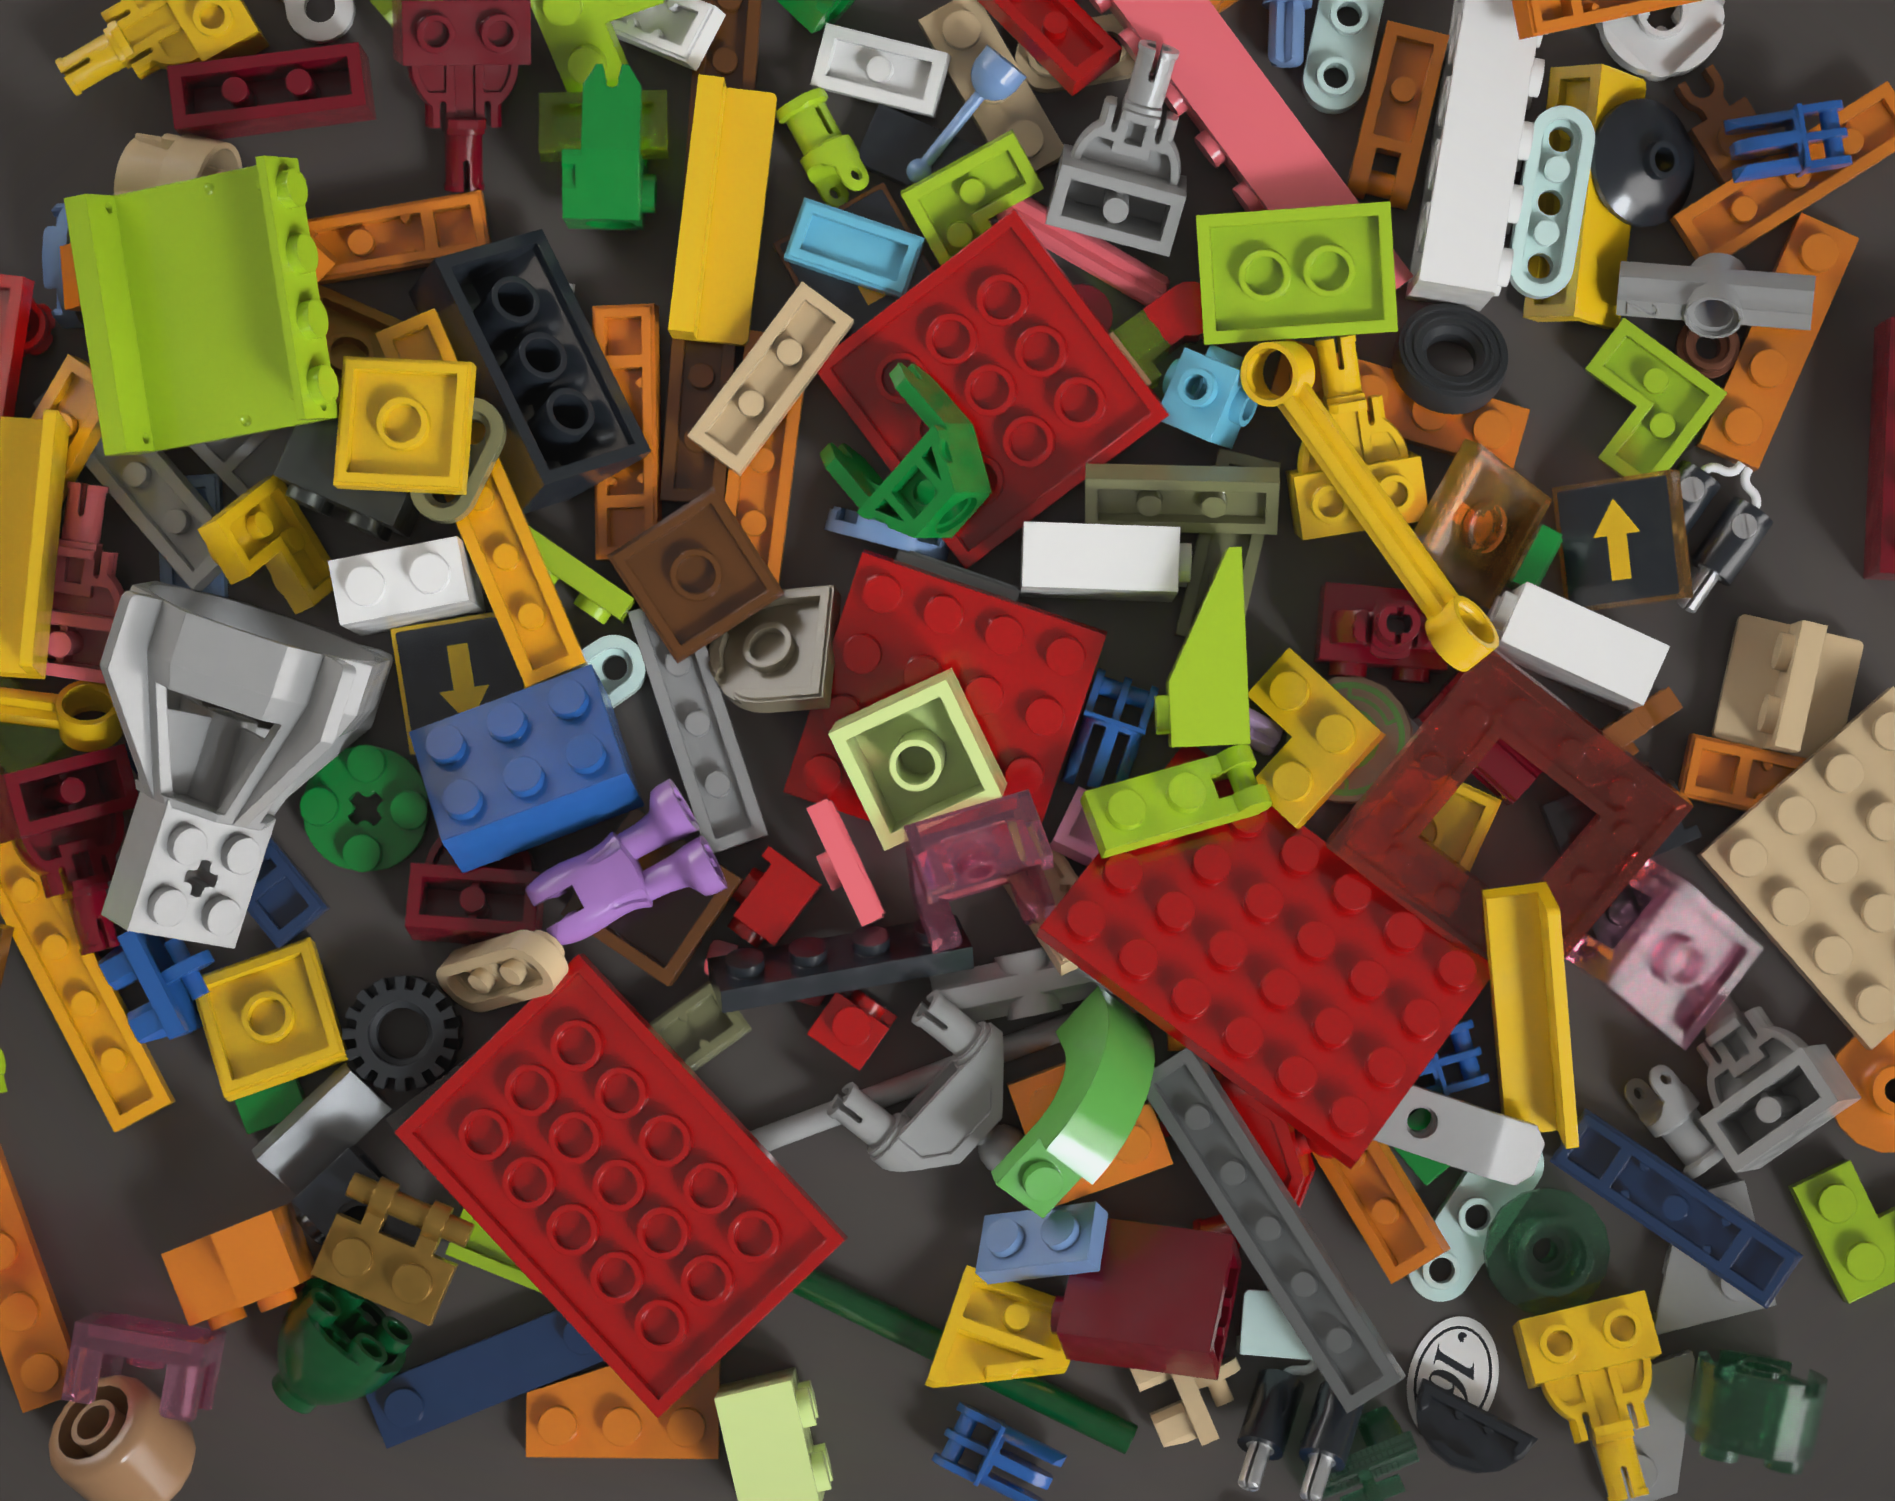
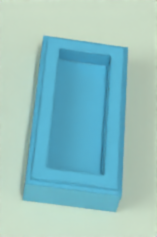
M804 197L784 254V261L899 299L909 290L925 238Z

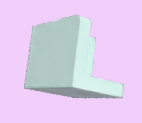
M1247 1289L1243 1294L1240 1336L1236 1338V1350L1241 1355L1313 1360L1270 1291Z

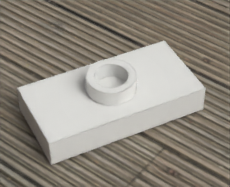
M665 0L662 4L613 20L611 23L619 40L697 71L726 15L715 5L702 0Z

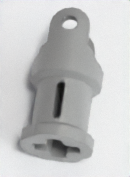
M1657 1065L1649 1072L1651 1087L1644 1080L1633 1078L1625 1085V1098L1653 1137L1662 1136L1685 1165L1683 1173L1689 1178L1695 1179L1718 1163L1724 1156L1699 1120L1702 1117L1697 1110L1700 1102L1669 1067ZM1661 1075H1664L1666 1077L1667 1084H1664L1661 1081ZM1634 1089L1640 1092V1099L1635 1097Z

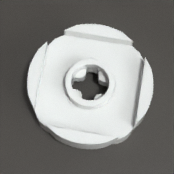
M1702 0L1675 6L1676 10L1672 13L1671 19L1676 26L1669 30L1662 25L1656 29L1652 27L1647 21L1650 12L1595 24L1606 51L1621 67L1633 74L1643 76L1649 81H1665L1670 77L1682 76L1701 65L1717 47L1724 30L1725 14L1723 5L1725 0Z

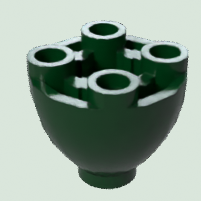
M320 1278L307 1281L298 1293V1298L293 1300L283 1318L278 1336L277 1356L279 1372L272 1379V1388L277 1397L287 1407L302 1414L311 1413L317 1405H334L356 1400L371 1394L385 1385L402 1368L406 1361L405 1350L413 1342L409 1329L398 1319L386 1316L372 1301Z

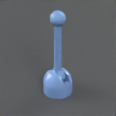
M986 45L972 65L971 82L975 92L923 157L914 159L908 164L906 173L909 180L913 183L932 174L931 166L984 99L990 101L1006 99L1027 78L1017 67L989 45Z

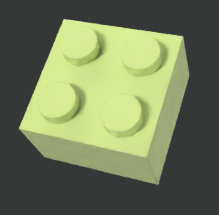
M952 668L837 720L828 733L884 851L1002 798L1007 785Z
M796 1367L722 1384L714 1400L738 1501H823L825 1491L832 1489L831 1481H833V1474L825 1443L814 1445L810 1427L817 1425L816 1418H819L811 1381L799 1382Z

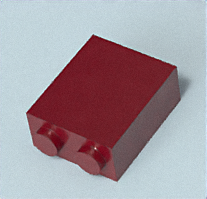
M1108 1218L1100 1271L1066 1275L1069 1276L1065 1296L1057 1295L1052 1306L1051 1333L1058 1336L1066 1360L1218 1380L1242 1267V1260L1235 1236L1233 1234Z

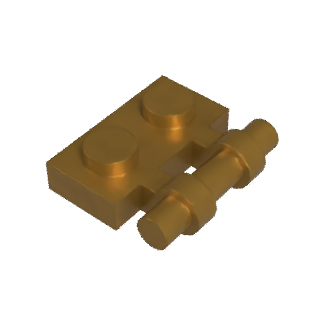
M355 1172L345 1196L368 1205L364 1218L361 1222L341 1212L336 1214L310 1274L430 1326L433 1324L459 1265L436 1255V1250L442 1238L465 1248L475 1224L453 1215L454 1208L435 1200L433 1205H430L399 1191L400 1184L382 1176L378 1182ZM388 1215L421 1229L416 1245L382 1231Z

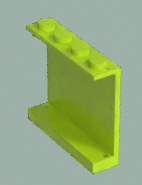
M263 155L255 157L256 165L119 195L81 194L64 198L105 456L141 455L338 418L336 399L339 393L337 376L330 365L326 339L329 321L326 309L320 301L316 276L318 251L309 232L305 206L308 198V188L306 180L300 172L298 158Z

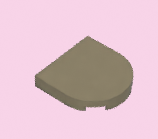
M835 585L782 589L785 595L709 644L708 654L710 661L708 665L710 672L719 684L723 694L736 706L757 713L830 708L835 664L832 642L839 624L841 594Z

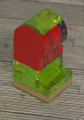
M1182 282L1172 287L1110 333L1151 389L1159 385L1162 376L1156 368V364L1181 345H1194L1204 340L1201 288L1198 282Z

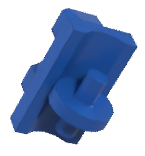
M131 931L119 935L117 939L121 945L115 947L99 961V966L108 984L115 991L123 989L139 980L147 995L148 1003L127 1013L128 1023L137 1041L142 1044L168 1037L171 1040L202 1028L203 1025L195 1000L210 992L200 973V970L215 961L210 950H205L191 956L184 940L171 939L166 942L164 937Z

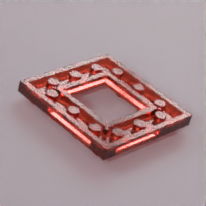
M1495 649L1462 675L1328 837L1326 847L1452 945L1481 955L1488 960L1482 890L1491 888L1420 833L1495 743L1502 739L1597 813L1539 881V883H1547L1560 908L1565 959L1691 811L1693 804L1691 800Z

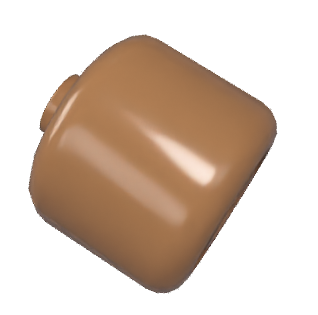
M125 1375L101 1378L81 1389L64 1406L53 1425L48 1444L50 1462L53 1469L65 1483L87 1501H170L182 1489L190 1475L196 1454L193 1430L181 1415L141 1380Z

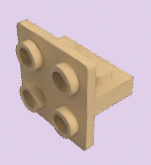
M1747 614L1739 616L1733 634L1712 728V736L1716 739L1808 758L1847 724L1864 647L1863 643L1860 640L1827 633L1828 625L1806 620L1786 624Z

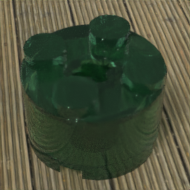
M1708 1350L1701 1351L1698 1354L1684 1430L1693 1440L1700 1443L1699 1454L1706 1458L1720 1462L1736 1463L1740 1454L1764 1459L1763 1465L1776 1472L1802 1474L1804 1461H1809L1814 1457L1828 1379L1812 1369H1809L1807 1380L1790 1375L1792 1362L1766 1355L1736 1350H1720L1719 1361L1714 1362Z

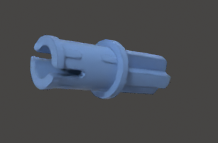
M1262 0V6L1269 10L1268 59L1272 66L1293 68L1303 63L1305 10L1312 8L1313 0Z

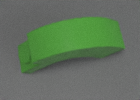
M1099 986L1055 1031L1065 1052L1066 1065L1062 1082L1053 1101L1039 1121L991 1171L997 1186L1041 1218H1044L1081 1178H1084L1093 1185L1102 1175L1131 1133L1150 1089L1155 1063V1049L1150 1031L1143 1019Z

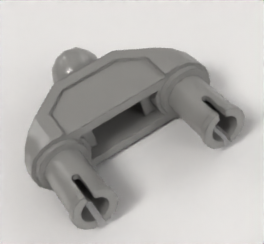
M934 990L926 997L931 1005L928 1007L925 1003L921 1002L915 1010L911 1022L917 1027H921L953 1053L948 1063L901 1113L891 1115L862 1092L854 1082H849L842 1088V1092L846 1094L845 1099L837 1093L827 1109V1115L832 1119H836L868 1145L867 1152L870 1154V1159L882 1169L907 1172L960 1164L978 1145L980 1160L988 1170L992 1171L1024 1137L1022 1132L1012 1125L997 1124L1002 1119L1003 1032L991 1022L981 1021L976 1023L947 1000L939 990Z

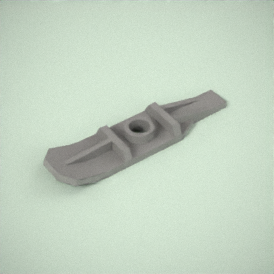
M1414 1084L1373 1139L1395 1148L1514 1186L1534 1175L1545 1146L1539 1128L1534 1123L1503 1115ZM1416 1108H1425L1431 1114L1429 1125L1422 1130H1413L1407 1123L1408 1115Z

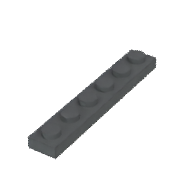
M1185 1048L1154 1068L1147 1099L1347 1413L1351 1412L1402 1381L1406 1376L1209 1065L1192 1051Z

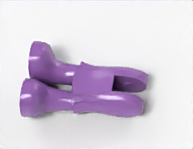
M669 778L658 784L650 792L649 812L637 823L619 834L613 831L610 832L600 844L592 849L547 869L525 888V891L532 905L537 906L551 898L560 897L567 893L566 890L574 888L584 908L578 912L574 910L566 914L561 921L546 929L547 933L555 937L561 945H567L597 933L631 911L653 907V900L670 892L690 887L704 896H708L726 889L727 882L709 843L703 836L693 839L645 870L642 869L638 861L639 858L699 830V825L676 785Z

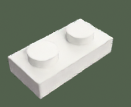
M826 23L810 85L814 88L821 87L825 91L935 118L951 56L946 52Z

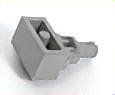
M1140 40L1136 61L1127 92L1122 101L1117 123L1114 124L1112 122L1118 97L1106 96L1099 119L1092 122L1080 134L1074 146L1064 144L1047 203L1045 224L1169 257L1187 197V176L1180 175L1181 161L1177 146L1173 140L1179 121L1178 115L1167 111L1161 133L1156 135V131L1161 120L1162 107L1175 61L1178 59L1180 52L1176 48L1163 43L1156 69L1151 73L1156 53V41Z
M1707 963L1690 972L1691 979L1684 977L1676 984L1677 989L1683 993L1706 1029L1705 1035L1707 1038L1705 1040L1707 1042H1703L1696 1049L1709 1067L1707 1086L1714 1109L1699 1118V1120L1735 1173L1762 1168L1862 1097L1826 1044L1808 1046L1803 1039L1793 1032L1774 1026L1762 1007H1754L1747 1012L1740 1011L1713 971V966Z

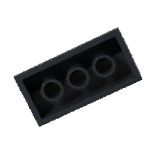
M543 229L434 258L409 291V296L418 314L433 308L436 309L458 361L473 362L477 366L474 398H480L492 404L505 422L506 441L499 457L524 514L569 500L645 458L651 452Z

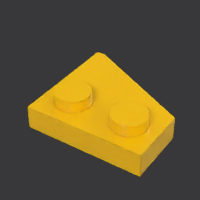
M966 1265L925 1385L932 1388L1064 1374L1070 1360H1066L1058 1336L1051 1333L1050 1327L1051 1311L1056 1297L1016 1282L987 1284L975 1273L976 1268Z

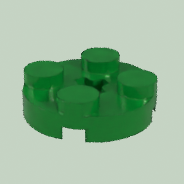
M368 744L345 748L344 751L308 780L305 793L300 802V811L304 819L305 831L315 849L336 866L358 872L391 869L410 858L418 850L427 835L428 820L431 812L422 774L410 760L395 751ZM358 793L367 798L374 793L381 797L382 802L377 807V811L382 818L377 824L373 825L367 820H363L358 824L353 821L351 814L354 813L356 808L352 799Z

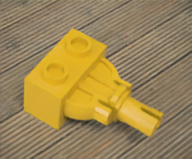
M121 0L101 12L103 19L107 23V28L103 29V35L67 56L56 59L55 63L60 72L64 73V79L76 96L82 94V91L125 67L127 69L132 67L137 76L142 80L161 68L167 69V66L255 55L270 45L243 0Z
M1356 335L1336 336L1340 361L1339 367L1334 339L1327 337L1314 340L1318 352L1324 393L1322 397L1323 405L1406 522L1415 523L1423 521L1429 509L1421 456L1408 451L1401 433L1385 418L1383 397L1380 394L1368 396L1371 421H1368L1367 400L1365 399L1364 392H1362L1355 345ZM1302 442L1298 453L1297 469L1285 471L1294 533L1302 540L1365 531Z
M1645 1290L1518 1320L1512 1326L1528 1389L1541 1387L1550 1406L1560 1416L1569 1421L1574 1444L1589 1440L1583 1416L1586 1417L1589 1437L1593 1447H1596L1609 1496L1607 1497L1608 1501L1628 1499L1621 1469L1624 1473L1630 1499L1650 1494L1648 1487L1646 1488L1633 1436H1635L1634 1426L1635 1430L1650 1426L1644 1401L1648 1396L1652 1383L1651 1360L1662 1354ZM1627 1406L1630 1407V1411H1631V1415H1632V1418H1633L1634 1426H1633V1423H1632V1419H1630Z

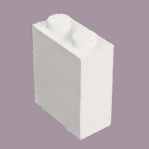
M1024 522L1021 541L1020 597L1172 602L1178 593V587H1187V582H1190L1192 544L1180 543V527Z
M458 536L328 561L339 623L360 636L390 631L393 628L486 612L480 578L464 541Z
M1529 582L1522 584L1511 592L1505 591L1502 597L1497 596L1487 614L1499 637V646L1491 653L1622 712L1644 706L1670 648L1669 645Z

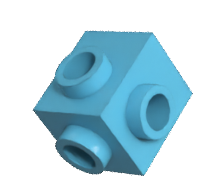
M1213 344L1209 345L1206 355L1184 347L1180 359L1178 358L1173 361L1164 377L1162 389L1165 395L1162 404L1170 415L1162 422L1208 442L1232 449L1240 428L1250 422L1258 406L1257 403L1248 397L1241 383L1240 370L1244 357Z

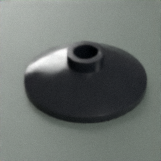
M1633 99L1622 102L1613 107L1603 117L1595 132L1591 174L1597 194L1611 214L1620 221L1632 226H1655L1668 221L1676 215L1689 196L1694 178V153L1689 135L1676 114L1657 101Z

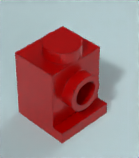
M768 846L762 854V857L771 863L766 872L763 873L754 867L732 896L741 905L727 925V927L757 949L764 940H767L773 946H777L822 886L821 883L771 846Z
M859 989L834 994L807 1034L860 1071L898 1016Z

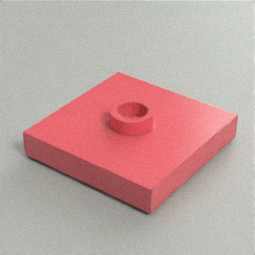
M825 799L806 808L826 849V852L816 856L831 890L834 891L840 887L844 888L862 927L884 918L883 914L886 913L835 804L832 800Z

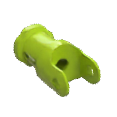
M819 87L803 93L784 104L776 111V118L779 123L787 124L804 155L800 163L811 183L815 185L822 200L827 205L838 208L849 200L847 188L853 191L863 190L867 187L869 175L850 135H842L825 102L829 97L826 91ZM851 171L858 173L859 180L852 177ZM830 190H833L837 193V199L833 198L830 195Z

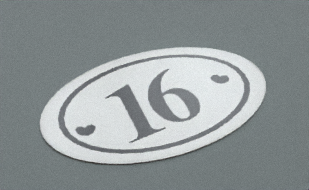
M1456 1316L1438 1323L1426 1334L1416 1349L1407 1378L1408 1407L1416 1426L1415 1401L1422 1378L1488 1412L1498 1384V1354L1490 1333L1475 1319Z

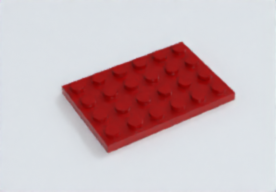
M1196 746L1181 747L1164 769L1209 756ZM1229 779L1213 783L1219 799L1234 794ZM1273 806L1252 817L1101 859L1098 852L1043 922L1036 934L1039 939L1350 1170L1360 1159L1490 980L1488 960L1305 826H1302L1300 829L1295 828Z
M584 953L578 954L568 963V973L552 993L531 999L394 1132L657 1418L662 1416L848 1238Z

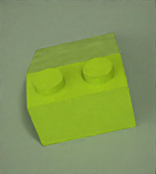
M1228 547L1224 551L1167 678L1166 695L1154 696L1155 731L1157 735L1168 734L1169 747L1251 744L1242 547Z

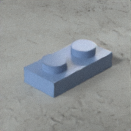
M1094 1201L1056 1206L1044 1218H1041L1032 1210L985 1215L975 1273L987 1284L1100 1271L1108 1212Z

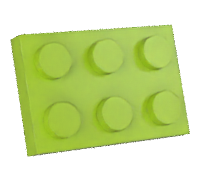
M1390 201L1196 215L1204 345L1398 332Z

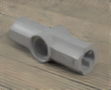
M1708 253L1700 256L1691 266L1621 261L1616 315L1683 320L1692 332L1711 339L1732 335L1740 328V325L1811 330L1816 276L1748 271L1739 259L1724 253Z
M1043 947L994 957L995 962L974 966V969L930 976L932 991L939 990L947 1000L975 1022L1004 1016L1007 1017V1020H1014L1064 1009L1063 1004L1085 1000L1097 986L1110 995H1114L1080 968L1061 976Z

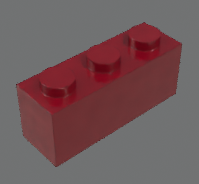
M359 42L167 66L174 129L180 136L194 134L219 140L376 120L369 57Z

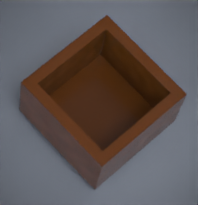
M639 808L630 811L616 831V834L631 827L647 814ZM681 839L642 856L638 861L642 869L645 870L670 856L687 844L688 841ZM719 863L727 882L726 889L708 896H704L690 887L670 892L653 900V907L631 911L592 936L666 986H673L744 879ZM576 892L561 912V915L564 917L574 910L578 912L584 908Z

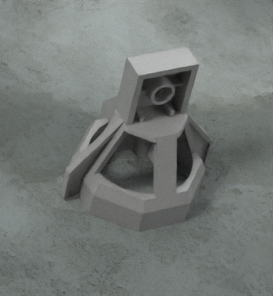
M151 581L132 585L130 591L124 592L118 604L100 661V668L138 772V779H135L136 789L140 793L101 915L127 931L235 949L277 819L274 815L293 792L372 727L393 663L392 655L378 648L357 644L326 629L239 600L164 582ZM202 701H205V702H208V703H211V704H214V705H217V706H220V707H223V708H226V709H229V710H225V709H221V708H216V707H208V708H207V707H205V706L202 705ZM247 716L271 722L274 725L271 729L258 727V722Z

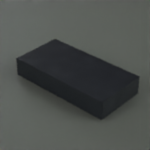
M879 104L859 148V157L867 171L904 187H909L914 183L909 180L906 173L908 164L914 159L922 158L943 131ZM955 136L931 166L932 173L976 150L979 146Z

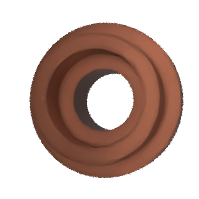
M1684 325L1675 343V352L1679 358L1708 379L1718 378L1734 366L1740 353V340L1737 332L1724 338L1712 339L1717 346V354L1713 359H1704L1696 351V342L1702 336L1692 332L1687 325Z

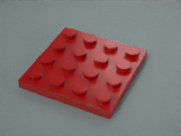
M1015 209L839 344L817 372L891 472L930 429L893 385L889 373L898 363H903L907 368L911 364H916L930 375L974 426L992 494L952 538H942L965 569L970 568L1020 530L1024 522L1033 520L1085 480L1086 464L1108 463L1170 415L1157 395Z
M864 549L832 642L835 664L830 708L810 710L783 792L813 803H819L825 799L832 800L837 811L870 822L828 733L837 720L952 668L1007 785L1002 798L918 835L916 838L998 866H1003L1015 859L1032 854L1104 645L1107 631Z

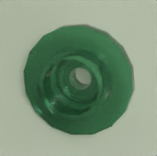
M1543 1187L1522 1192L1499 1209L1487 1228L1483 1255L1488 1278L1501 1297L1524 1312L1543 1315L1579 1306L1592 1297L1606 1276L1611 1250L1606 1226L1590 1204L1569 1191ZM1542 1238H1548L1551 1244L1550 1252L1546 1257L1536 1259L1533 1254L1535 1243Z

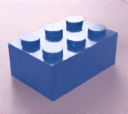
M592 664L409 732L441 841L462 873L645 806L611 700Z

